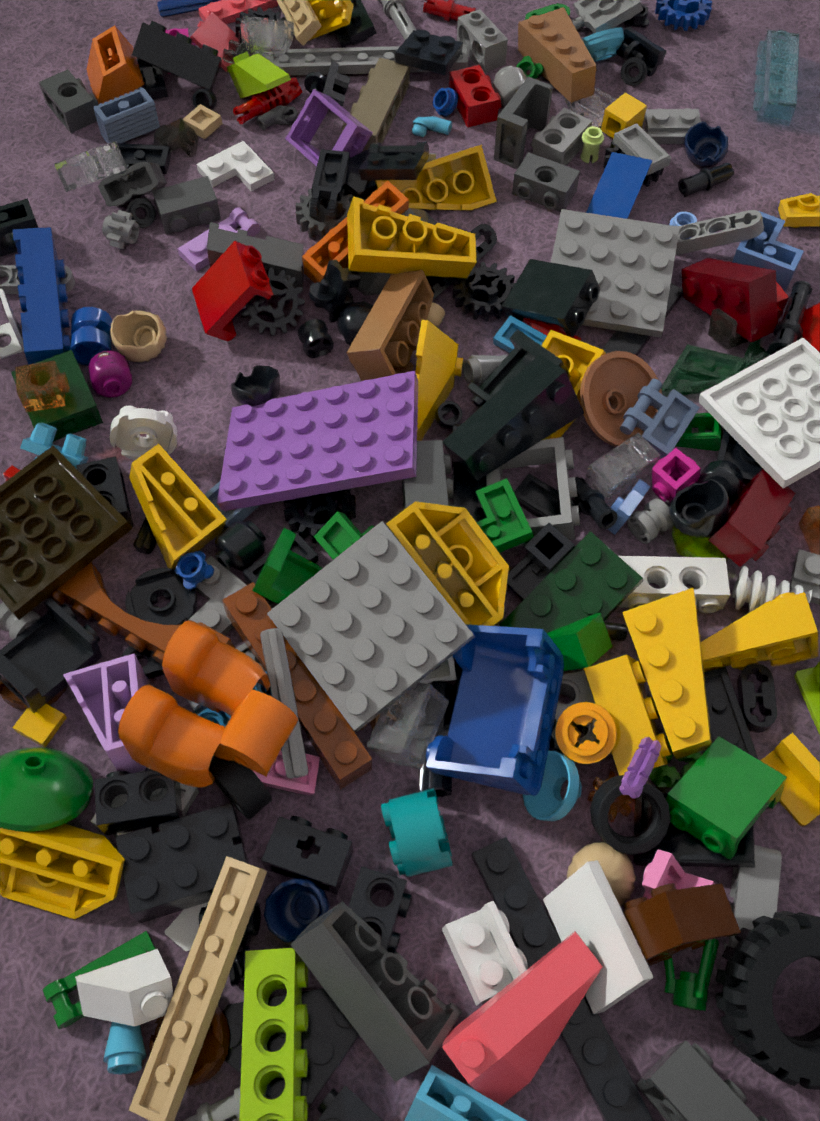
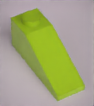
M244 52L233 57L235 63L227 66L240 98L268 91L291 80L287 72L259 53L249 56L248 52Z

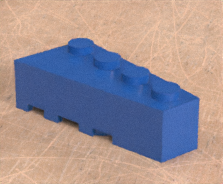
M51 227L12 229L13 240L18 254H15V262L20 285H18L22 312H25L20 314L24 353L28 365L70 351L71 338L70 335H65V328H70L68 309H63V303H68L66 284H61V278H66L64 259L58 260Z

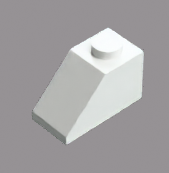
M158 949L75 977L83 1016L134 1027L165 1016L173 996L171 976Z

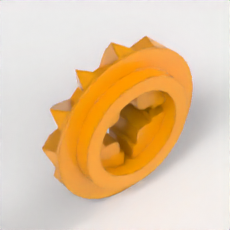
M580 702L569 706L562 712L556 724L555 736L557 744L565 756L577 763L591 764L601 761L612 752L617 739L615 720L605 708L591 702ZM596 719L597 721L594 723L595 727L592 732L600 742L586 740L577 747L581 733L573 723L588 726Z

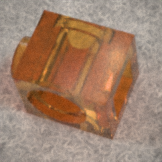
M55 360L15 367L17 394L26 412L66 406L65 392H69V383L66 373H60Z

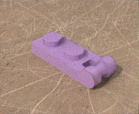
M235 208L228 218L218 223L219 229L237 233L235 229L240 226V229L248 231L247 235L252 237L260 231V225L254 219H248L247 213L241 208ZM209 229L177 248L179 256L196 272L209 264L207 254Z

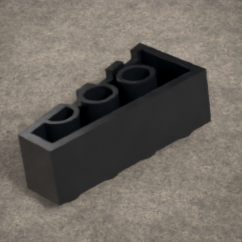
M539 354L442 442L453 462L478 481L584 414V411L566 370Z

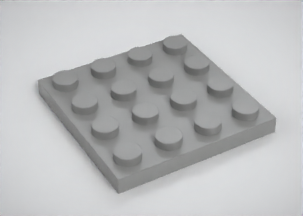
M561 209L551 263L593 270L600 287L599 297L592 304L583 325L661 338L679 236V226Z
M383 521L267 613L276 627L282 630L285 639L353 730L357 732L475 638L474 634Z

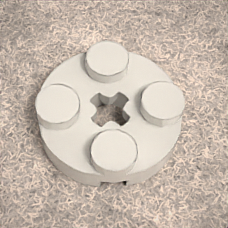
M124 406L111 423L110 443L114 448L116 444L117 447L122 449L121 454L132 460L138 459L158 443L168 454H171L177 445V427L173 423L172 414L168 411ZM140 434H147L146 437L140 436Z

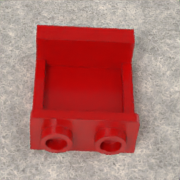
M234 241L192 287L205 334L224 341H231L236 336L232 322L235 315L253 296L259 295L270 299L273 295L269 277L261 260L262 256L255 247L251 245L246 246Z

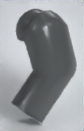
M276 106L259 116L256 120L258 126L266 130L274 124L292 125L297 119L298 112L293 106Z

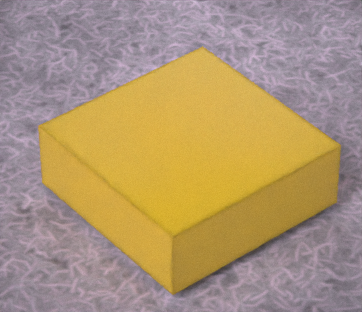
M45 704L35 713L27 708L12 728L17 733L46 748L67 717L59 710Z

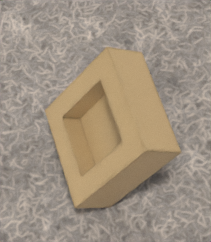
M201 104L182 119L185 129L203 139H206L222 125L221 115Z

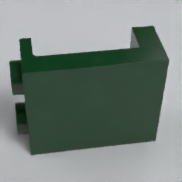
M72 350L11 372L33 427L35 428L37 423L42 422L57 428L53 442L66 437L67 434H75L103 423L97 405Z

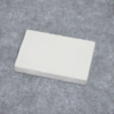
M598 860L584 864L543 899L561 942L576 931L602 965V969L585 994L593 1014L605 1012L654 978Z

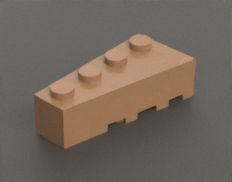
M564 7L542 15H534L529 19L518 22V51L523 57L530 56L533 62L543 65L544 70L541 75L570 103L594 95L596 64Z
M423 270L391 274L349 347L347 355L361 381L411 372L414 365L410 362L412 352L417 350L421 321L427 320L434 293Z

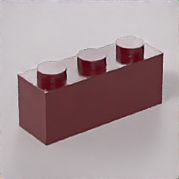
M762 469L744 485L737 501L729 508L728 521L710 536L708 541L739 567L751 558L754 561L758 560L769 548L766 542L773 538L781 528L777 523L781 522L792 510L789 503L796 493L788 486L783 489Z

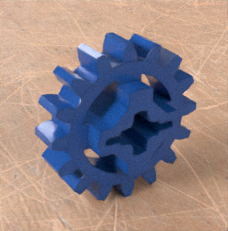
M657 0L655 14H659V21L665 20V26L674 25L675 30L683 27L684 31H687L690 26L693 29H697L698 24L704 26L706 20H709L712 1Z

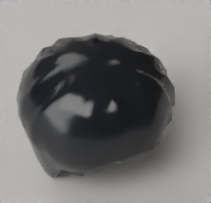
M712 479L703 483H693L675 494L669 508V517L673 521L675 528L684 535L695 539L710 537L729 519L728 494L719 482Z

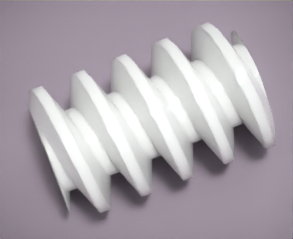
M743 566L734 585L731 598H735L736 610H739L745 602L749 603L750 613L764 603L774 600L776 596L790 592V583L787 580H783L776 587V578L773 575L768 576L762 583V573L758 570L748 578V567ZM796 585L791 592L795 594L803 593V586ZM812 590L806 594L808 603L811 600Z

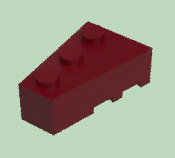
M706 258L681 269L683 298L750 342L773 333L778 323L776 270Z

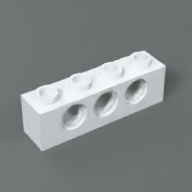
M619 556L643 578V582L619 607L633 609L689 589L684 584H690L695 588L697 609L702 613H714L719 609H723L730 597L726 558ZM649 583H655L659 585L661 589L653 588L649 585Z

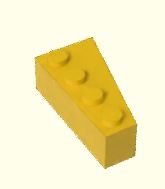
M690 588L622 612L676 759L707 750L712 744L697 604L694 588Z

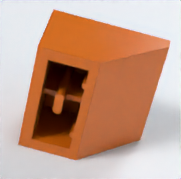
M115 25L92 39L87 74L93 95L98 104H104L105 101L109 102L110 99L114 100L115 97L119 98L120 95L124 96L125 93L129 94L130 91L134 92L135 89L144 85L137 58L132 56L134 48Z

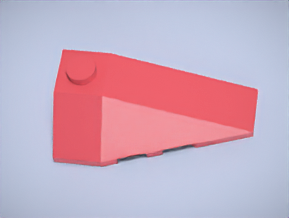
M574 931L452 1029L443 1042V1050L471 1087L494 1102L503 1105L532 1081L602 969L601 963L578 933Z

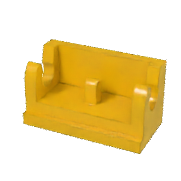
M308 0L322 25L309 40L350 24L354 7L351 0Z

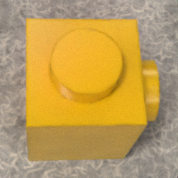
M625 92L605 108L601 126L602 132L614 138V133L636 123L642 128L647 105Z

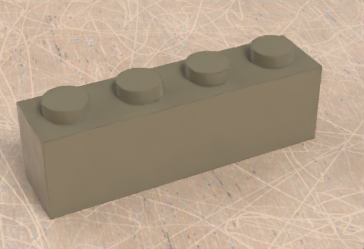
M379 58L375 67L370 69L366 86L362 85L359 100L357 103H353L350 113L373 132L362 152L369 149L371 143H383L410 86V66L395 63L393 60ZM345 122L343 123L341 134L347 125Z

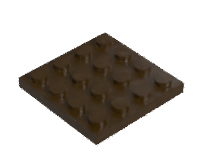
M51 446L0 486V599L19 620L132 529L128 521L54 446Z

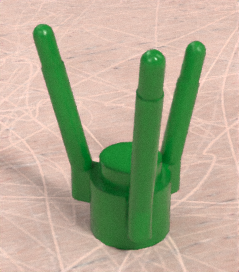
M716 938L705 941L706 946L703 948L698 974L680 971V978L675 979L673 959L664 961L666 975L664 992L673 994L672 1005L706 1011L708 987L719 946V941Z

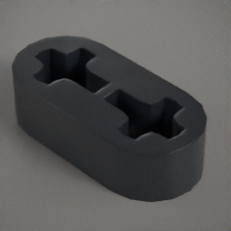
M752 663L745 666L738 676V699L747 728L752 732L760 733L768 730L777 718L774 678L766 666ZM752 674L756 675L757 680L763 681L757 690L758 693H755L754 682L747 681ZM756 702H759L760 713L766 714L762 722L758 721L756 715L750 714L755 709Z

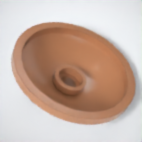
M613 351L595 359L583 376L580 388V402L585 420L591 430L601 440L612 446L627 448L641 444L638 440L644 431L635 427L630 435H626L621 432L620 426L624 422L623 416L628 408L634 407L638 401L637 395L642 387L648 386L652 379L658 380L652 368L643 359L630 352ZM649 406L645 414L653 418L658 410L653 406Z

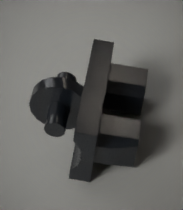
M626 27L623 34L624 40L616 54L621 56L624 62L632 57L642 59L647 65V75L652 76L655 74L657 67L662 64L666 50L631 27Z
M332 61L326 78L321 72H311L305 77L304 86L310 94L315 89L330 96L343 106L350 77L338 73L339 63Z
M337 260L328 261L324 279L321 282L312 284L308 295L315 302L317 308H324L328 311L329 320L333 323L337 321L341 310L354 302L353 296L348 289L359 287L361 277L357 271H349V267L342 268Z

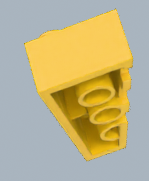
M353 196L347 213L349 271L398 274L423 270L425 276L467 278L477 263L474 233L438 222L436 225L420 220L421 217L412 214H409V216L392 212L390 207L380 204L378 207L363 203L364 199Z

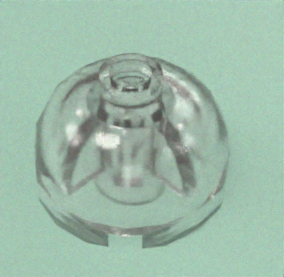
M264 17L241 18V38L245 48L250 53H259L269 61L274 62V57L283 56L288 52L293 41L294 22L280 19L275 21Z

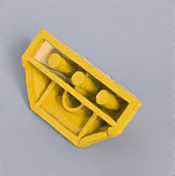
M415 501L386 523L405 550L465 624L493 626L503 619L509 565L466 508Z
M67 824L47 830L31 832L13 831L0 827V895L2 897L71 919H77L117 897L125 859L104 835Z

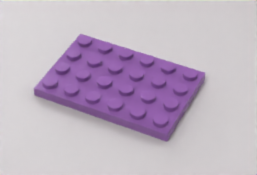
M416 372L398 373L297 395L274 398L256 406L244 404L232 407L217 498L219 508L229 511L416 477L418 378Z

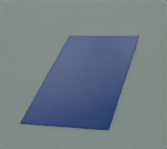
M612 152L586 213L628 219L653 160Z

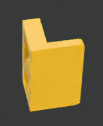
M791 733L760 761L787 776L779 802L801 827H805L820 815V762Z

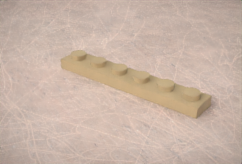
M226 856L129 1111L149 1121L175 1120L267 873L266 870Z

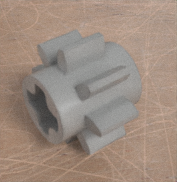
M118 210L117 213L112 212V215H108L104 219L102 232L106 239L111 240L110 246L124 249L125 245L129 246V244H134L137 241L139 225L136 220L131 219L132 213Z

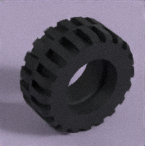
M788 911L775 912L773 918L763 915L753 920L754 929L741 928V933L734 935L739 941L735 948L726 946L721 956L728 961L725 970L717 968L715 980L723 985V992L715 994L717 1007L726 1014L720 1020L725 1031L734 1037L733 1044L742 1054L749 1057L753 1063L785 1083L793 1086L800 1084L806 1089L820 1090V1024L807 1034L790 1037L780 1030L772 1007L775 983L781 972L789 964L803 957H812L820 962V917Z

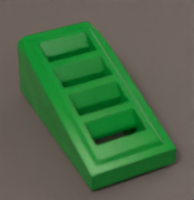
M696 413L676 446L719 451L722 441V426L710 413ZM692 428H698V433H692ZM705 429L712 430V432H705Z

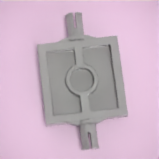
M579 0L573 4L575 12L579 17L574 19L572 23L576 30L584 26L593 33L614 28L624 21L631 19L634 15L643 11L642 3L640 0Z

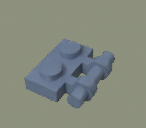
M652 379L648 386L642 387L638 393V401L634 407L628 408L624 414V422L620 426V430L624 434L630 435L635 427L641 429L644 432L638 442L660 458H663L674 449L700 407L675 389L665 397L659 392L662 388V383L657 379ZM649 406H653L658 410L653 418L645 414Z

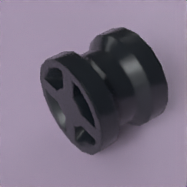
M312 319L304 322L299 327L297 335L303 343V350L306 356L316 358L331 352L334 342L328 334V328L324 321Z

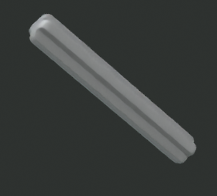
M280 628L267 629L260 633L267 675L271 685V697L289 707L298 718L297 725L281 749L287 778L290 779L303 777L309 771L283 632Z

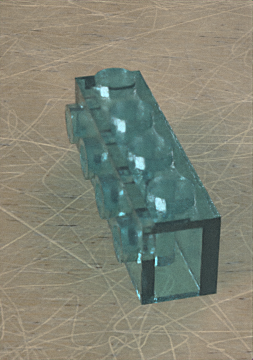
M768 30L765 40H760L756 57L759 59L755 70V75L758 76L754 87V92L757 94L754 99L753 110L757 111L758 122L789 125L797 105L799 34L784 30Z

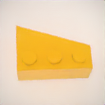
M626 654L584 668L595 704L605 708L615 720L617 739L612 755L619 776L624 775L628 771L627 768L636 750L639 749L638 746L641 740L645 737H650L653 741L658 740L662 746L653 769L667 765L666 756L671 755V750L665 734L658 733L655 719L659 718L652 697H647L643 684L646 682V677L640 661H636V659Z

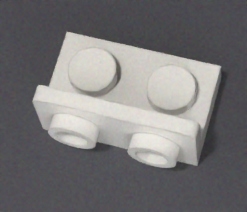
M494 901L486 903L479 911L450 922L442 928L476 1006L490 1000L528 969L524 953L520 948L515 947L509 934L510 926L507 917L501 910L497 909Z

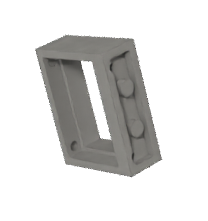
M564 437L541 440L486 475L487 486L503 480V469L556 462L561 515L527 519L533 536L546 524L551 523L567 539L575 540L574 526H580L578 505L572 506L571 502L572 497H577L575 477L569 478L568 470L574 469L572 449H565ZM527 541V542H525V543H522V544H520V545H517V546H515V547L525 546L529 541Z

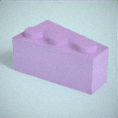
M135 653L63 674L116 770L127 771L130 774L145 770L147 767L131 758L118 734L119 722L129 700L141 687L149 685V680Z

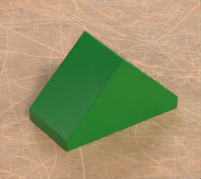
M599 612L547 633L562 652L564 671L590 667L613 647L602 615Z

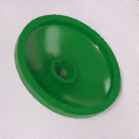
M32 747L14 750L0 756L1 828L23 832L55 828L76 818L90 803L93 794L92 775L89 769L72 755L56 749Z

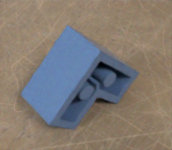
M760 212L764 231L755 238L741 241L732 262L776 270V281L786 292L804 251L778 241L785 220Z

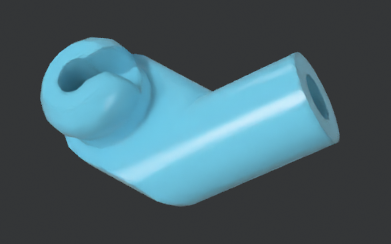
M434 116L417 117L412 123L414 125L412 128L413 135L420 137L426 135V130L449 135L452 129V121Z

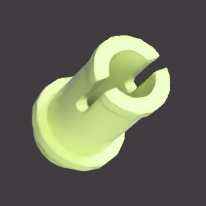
M592 126L588 127L582 134L584 144L581 159L586 163H589L591 155L592 163L598 160L599 148L604 142L602 130Z

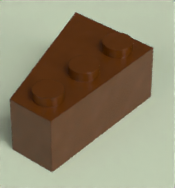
M674 883L666 884L651 890L652 898L650 899L641 897L623 904L625 908L623 914L648 966L671 959L673 954L689 947L695 950L706 946V940L731 937L741 933L722 883L676 889Z

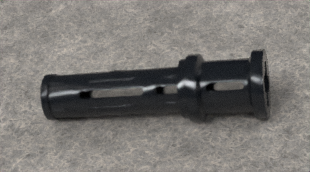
M797 281L793 284L783 319L774 328L775 338L767 349L769 356L801 339L803 334L801 322L813 290L810 283Z

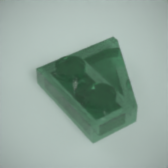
M687 344L661 388L662 394L667 397L673 389L682 395L702 393L746 368V359Z

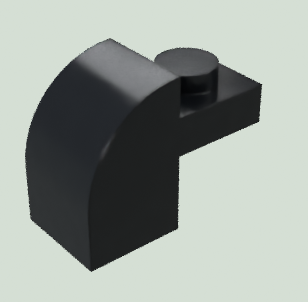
M551 523L546 524L524 546L526 556L508 573L507 587L522 601L575 547Z

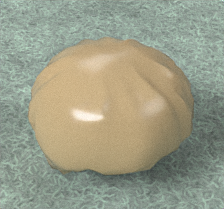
M131 311L125 315H117L111 323L110 333L112 342L119 353L129 361L149 362L151 359L156 358L161 353V350L165 348L167 340L166 328L161 318L156 314L145 311Z
M606 842L587 844L573 856L572 863L568 866L567 879L587 862L598 860L619 906H622L626 900L630 899L635 888L636 876L631 860L625 853L617 852Z

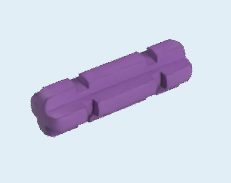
M645 737L641 740L638 746L639 749L636 750L627 768L628 771L625 772L621 780L622 783L619 787L621 793L629 795L632 799L638 798L644 789L643 786L652 772L662 747L658 740L653 741L650 737Z

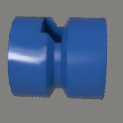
M83 307L76 310L72 315L70 350H72L77 363L85 366L89 365L90 360L96 354L103 351H112L110 333L112 318L106 311L100 308Z

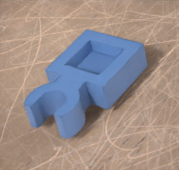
M639 479L625 499L618 496L610 507L617 513V521L612 527L608 528L610 532L615 535L651 486Z

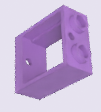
M313 89L285 139L317 166L320 152L310 144V141L330 109L347 124L332 150L350 152V158L361 153L373 132L330 96Z

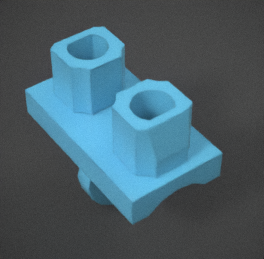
M42 422L37 423L31 437L23 439L20 449L40 456L51 446H54L76 469V465L87 463L89 458L84 456L87 439L74 434H67L63 448L52 444L57 428Z

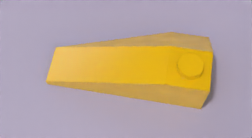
M482 145L426 162L416 180H375L377 189L386 181H389L409 199V208L474 210L497 202Z
M428 320L421 321L416 351L417 362L415 372L418 378L417 441H422L435 419L437 408L446 401L452 391L455 376L461 377L463 358L458 357V344Z
M793 592L780 594L774 600L764 603L702 641L701 652L704 672L727 665L743 670L749 664L770 660L771 666H778L817 658L818 630L805 592L799 594Z

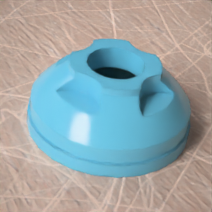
M621 27L611 28L584 37L582 40L594 62L617 55L616 52L624 40V32Z
M548 751L539 793L536 796L523 795L524 805L532 817L542 821H557L571 811L577 799L581 796L582 791L579 773L574 762L562 753ZM568 780L567 792L564 800H562L560 790L562 784Z

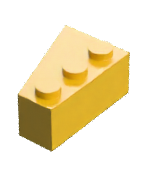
M159 443L132 462L129 479L167 567L175 570L179 559L183 555L199 551L222 533L227 519Z

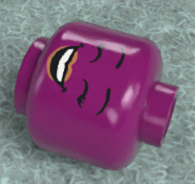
M103 351L96 354L90 360L88 371L91 385L96 393L103 397L112 398L121 396L130 389L132 374L129 362L125 356L115 351Z

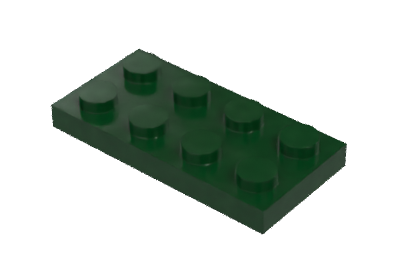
M590 531L499 626L544 629L548 633L598 612L601 613L603 621H605L643 582V578Z

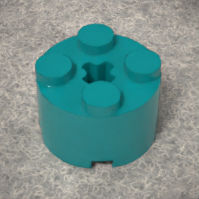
M435 788L389 799V802L381 804L385 825L389 827L392 839H396L389 841V847L393 863L397 865L400 876L406 874L407 877L454 866L443 816L437 806L439 801Z

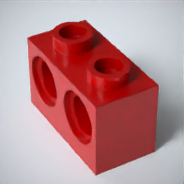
M476 65L451 71L449 88L454 89L458 94L457 109L467 128L497 121L498 110L501 109V98L498 92L495 93L490 77L485 75L481 66Z

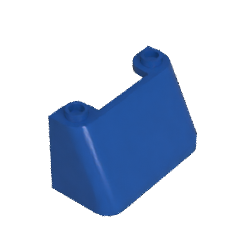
M466 624L475 638L452 655L463 671L448 736L438 735L433 742L429 743L426 750V767L436 774L518 794L536 796L541 789L563 679L564 661L562 652L544 629Z

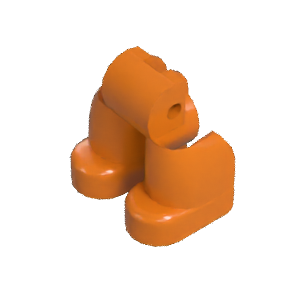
M192 620L185 621L172 635L163 656L162 667L172 691L217 713L223 711L231 716L225 727L179 706L176 699L170 694L151 685H145L136 691L123 711L118 728L120 740L134 761L187 786L201 788L209 786L214 782L215 778L209 771L213 755L219 759L235 761L267 777L277 759V755L298 723L296 714L279 700L265 693L253 690L256 683L261 684L267 691L271 686L268 675L259 663L238 649L219 641L217 634L210 628Z

